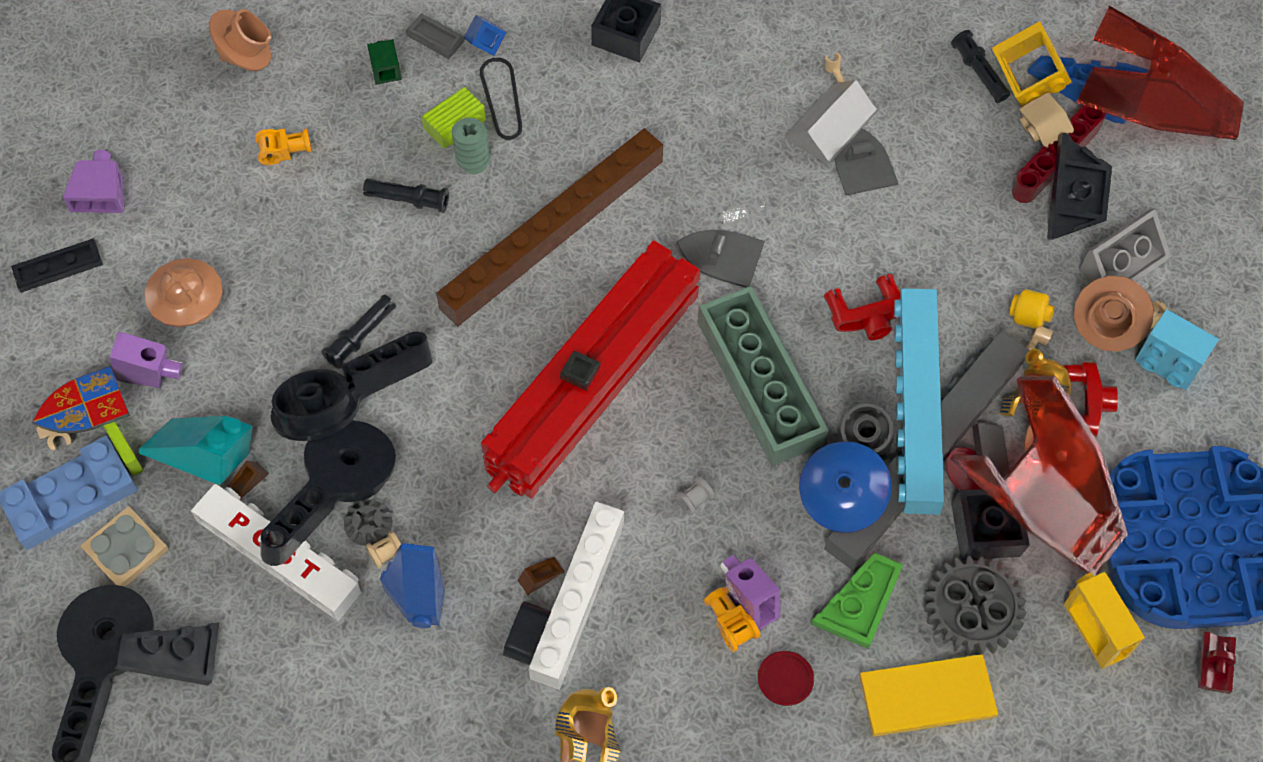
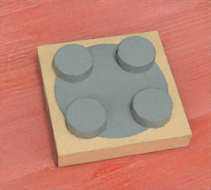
M129 506L80 545L83 551L115 585L124 587L169 550L162 540Z

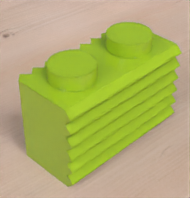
M462 87L421 115L424 130L443 149L449 145H454L452 127L457 121L464 118H475L484 123L486 120L483 104L466 87Z

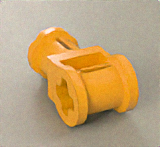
M308 128L303 129L302 132L286 134L285 129H264L255 135V142L259 145L260 150L258 161L263 165H274L281 161L291 160L290 153L300 151L312 152Z
M725 586L711 592L703 602L706 606H710L717 616L716 626L730 651L734 653L738 650V646L752 638L758 639L761 635L756 623L745 612L741 604L737 607L734 605L728 595L729 590Z

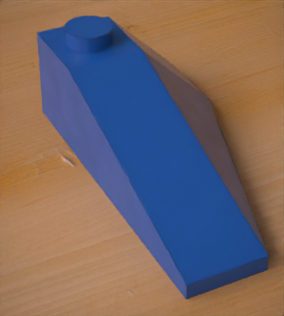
M1040 56L1028 68V73L1040 81L1058 71L1051 56ZM1060 57L1072 83L1066 85L1059 93L1080 106L1090 101L1101 103L1107 110L1105 119L1114 123L1124 124L1136 112L1151 76V70L1117 62L1116 67L1101 66V61L1092 60L1091 63L1079 64L1073 58Z
M402 543L395 552L393 561L389 562L386 571L383 570L381 573L380 581L383 590L406 620L411 622L413 626L418 628H430L431 625L439 626L445 588L435 548L432 546Z

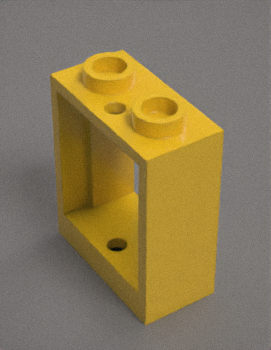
M1041 21L992 47L1005 77L1022 107L1046 93L1060 92L1066 85L1072 83ZM1045 44L1058 71L1022 90L1009 64Z
M1105 572L1096 576L1093 573L1082 576L1076 581V587L1069 591L1070 596L1063 605L1101 669H1104L1128 658L1145 637Z

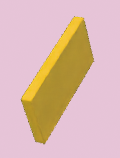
M983 654L862 672L859 675L872 737L997 718L999 715Z

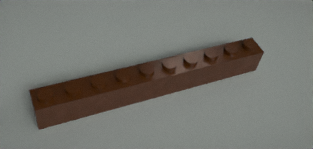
M643 128L436 292L439 310L459 327L663 162V144Z

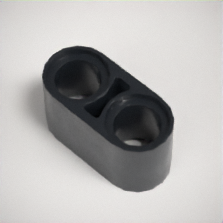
M524 601L520 606L506 640L503 656L530 665L551 610Z

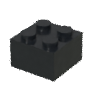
M605 0L591 25V46L640 63L661 24V4L652 0Z
M1020 488L961 490L958 492L951 504L961 561L966 560L967 556H971L972 560H979L980 557L984 559L1021 557L1030 546Z

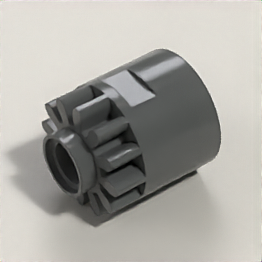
M858 404L848 410L842 419L843 442L862 444L872 449L882 458L887 452H890L894 440L892 419L882 407L876 404ZM866 430H871L875 433L870 438L861 436V433Z

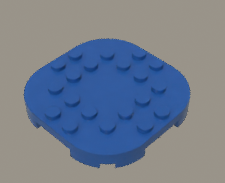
M1211 446L1209 451L1154 454L1153 449L1144 450L1123 459L1110 473L1101 488L1098 498L1100 528L1112 584L1124 604L1137 616L1154 625L1170 629L1241 626L1263 621V468L1248 459L1249 454L1223 446Z

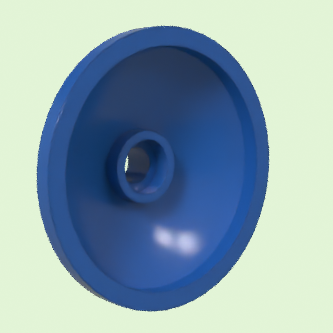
M844 441L826 445L808 459L800 476L799 492L806 512L817 524L834 532L852 533L870 527L884 514L890 502L892 483L886 464L876 452L862 444ZM847 478L851 484L847 488H842L839 485V481Z

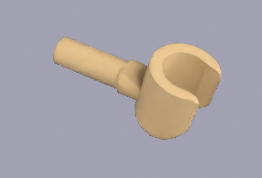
M836 52L835 61L829 60L826 55V71L833 73L838 83L844 82L840 71L841 55Z
M1043 326L1038 327L1032 334L1031 341L1026 348L1031 350L1036 347L1037 343L1046 346L1053 331Z

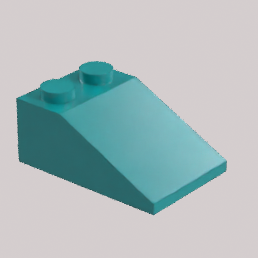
M226 415L171 418L139 448V454L220 485L249 455L253 426Z

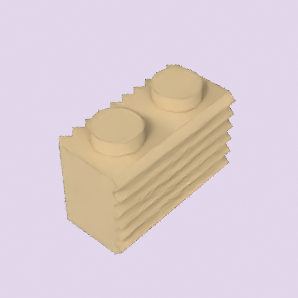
M1049 93L1019 109L1023 116L1019 119L1024 131L1029 133L1034 143L1039 140L1043 146L1048 147L1049 143L1053 144L1054 141H1058L1059 134L1073 133L1074 129L1066 112Z

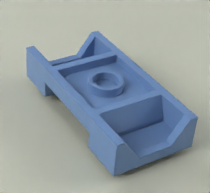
M107 435L79 449L82 454L79 457L28 484L23 479L0 491V504L20 543L26 550L35 547L138 491Z

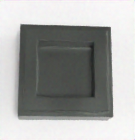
M574 350L560 373V379L587 391L601 367V362Z

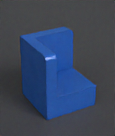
M475 15L464 38L471 45L495 56L506 32L496 24Z

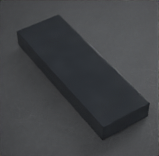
M93 238L12 265L11 268L17 288L22 293L102 266L103 262L96 241Z

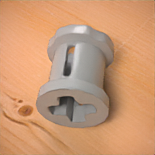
M698 476L694 479V484L683 492L679 491L674 497L684 512L691 516L695 513V509L706 500L711 501L715 498V495L710 485L702 477Z

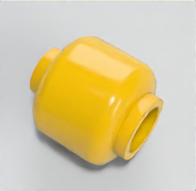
M1024 289L1020 294L1014 295L1010 307V316H1013L1014 322L1017 325L1037 329L1040 326H1044L1045 322H1051L1055 306L1050 305L1049 295Z

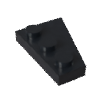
M219 622L210 623L207 626H185L167 631L152 630L122 634L118 638L114 669L208 686L212 682Z

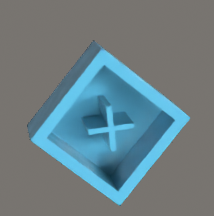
M1166 309L1135 361L1140 363L1145 370L1155 372L1165 378L1172 386L1187 390L1219 339Z

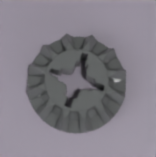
M373 498L368 501H359L353 507L349 506V510L344 517V530L347 536L354 543L363 546L368 543L373 545L386 538L393 524L391 512L386 505L377 502ZM360 515L366 518L373 516L372 519L376 528L368 524L361 527L363 522Z

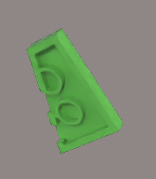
M874 553L851 577L842 590L830 600L829 604L815 616L811 625L869 649L903 564Z

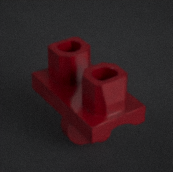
M1203 632L1198 688L1226 694L1232 692L1234 665L1236 663L1235 637H1224L1212 634L1211 632Z

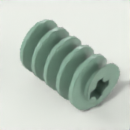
M475 118L460 119L452 127L455 160L469 174L476 175L482 173L490 164L487 129L481 121Z

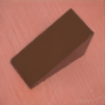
M246 461L227 487L234 490L242 499L269 473L258 462Z
M552 557L525 568L517 581L526 594L529 595L565 571L556 558Z

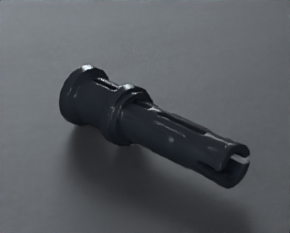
M965 30L957 34L951 41V46L954 49H958L963 56V63L973 68L996 103L1005 101L1011 95V92L986 60L984 48L977 45L971 30Z
M366 178L363 186L364 196L413 204L418 209L428 207L445 213L448 206V188L437 190L426 188L424 184L414 187Z
M382 295L349 330L340 331L338 338L329 347H324L321 350L323 357L335 368L340 369L341 365L344 364L343 361L352 352H357L360 349V342L396 308L395 303L389 304L393 300L387 295Z

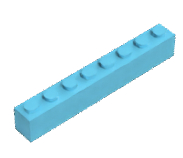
M902 288L900 299L894 300V317H899V325H895L894 342H900V350L895 351V368H900V376H896L895 393L901 394V402L896 404V420H901V429H897L896 445L897 447H902V456L897 458V474L903 475V484H898V502H903V513L940 515L944 504L937 289Z

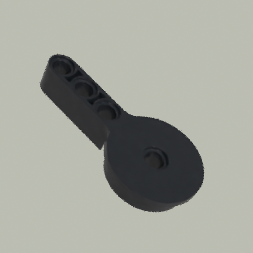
M419 331L408 333L342 364L344 376L333 370L316 369L290 377L275 390L272 396L273 408L270 418L274 430L280 436L294 441L317 440L340 431L355 418L362 399L426 369L432 364L433 358L426 334Z
M352 420L346 427L335 434L307 442L304 450V466L309 476V481L263 529L260 537V556L264 563L270 566H278L286 562L334 509L335 500L342 502L362 501L374 496L382 489L394 471L396 458L394 446L385 433L368 423Z
M104 585L92 588L76 597L67 606L60 618L57 628V643L62 656L74 669L75 679L52 747L51 755L55 762L90 761L113 685L110 677L127 672L114 669L118 638L122 634L154 630V618L149 605L140 594L130 588L119 585ZM114 627V634L110 638L103 639L104 634ZM96 689L94 696L84 699L88 691ZM87 720L83 728L74 730L75 725L79 721ZM77 750V754L72 760L64 761L69 752Z

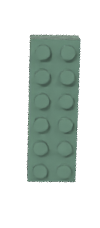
M752 286L700 305L697 322L771 466L824 446L829 430Z

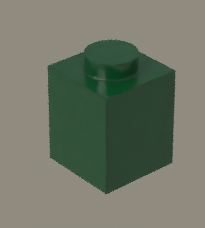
M381 40L367 44L375 85L402 80L394 40Z

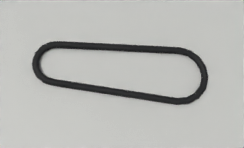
M488 59L480 67V78L498 136L506 140H512L517 138L522 132V120L514 69L506 59ZM491 62L505 63L510 69L518 121V131L512 136L502 134L499 129L485 81L484 68Z

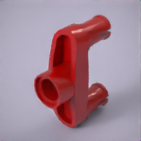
M887 274L886 277L883 275L876 280L884 300L854 309H848L841 289H835V295L832 290L826 292L824 299L833 315L831 320L835 329L839 332L864 330L867 338L871 341L887 336L892 331L889 321L896 318L894 317V300H899L901 294L892 274Z
M1095 362L1063 365L1069 373L1070 382H1081V385H1084V416L1068 417L1076 420L1087 431L1089 437H1097L1102 412H1117V386H1102Z

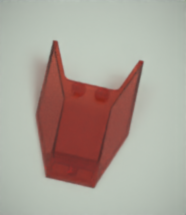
M1109 5L1093 41L1151 60L1147 73L1093 67L1077 99V103L1154 130L1237 140L1244 102L1182 47Z
M1020 376L1016 381L1034 439L1031 446L1002 478L988 456L952 455L950 460L1027 531L1086 574L1093 573L1096 576L1128 535L1101 446L1056 376Z

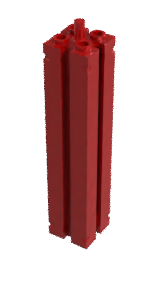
M655 240L647 246L646 252L636 259L493 427L492 433L487 434L481 441L485 471L493 477L487 484V488L490 491L497 493L502 485L509 480V488L517 495L523 496L525 494L531 499L539 491V487L545 484L681 319L687 308L698 298L699 268L682 257L680 260H677L672 256L671 250ZM574 350L601 362V367L587 391L560 379V373Z

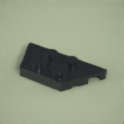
M1067 133L1058 135L1047 240H1053L1107 221L1112 166L1103 159L1097 158L1085 146L1081 147L1076 144Z

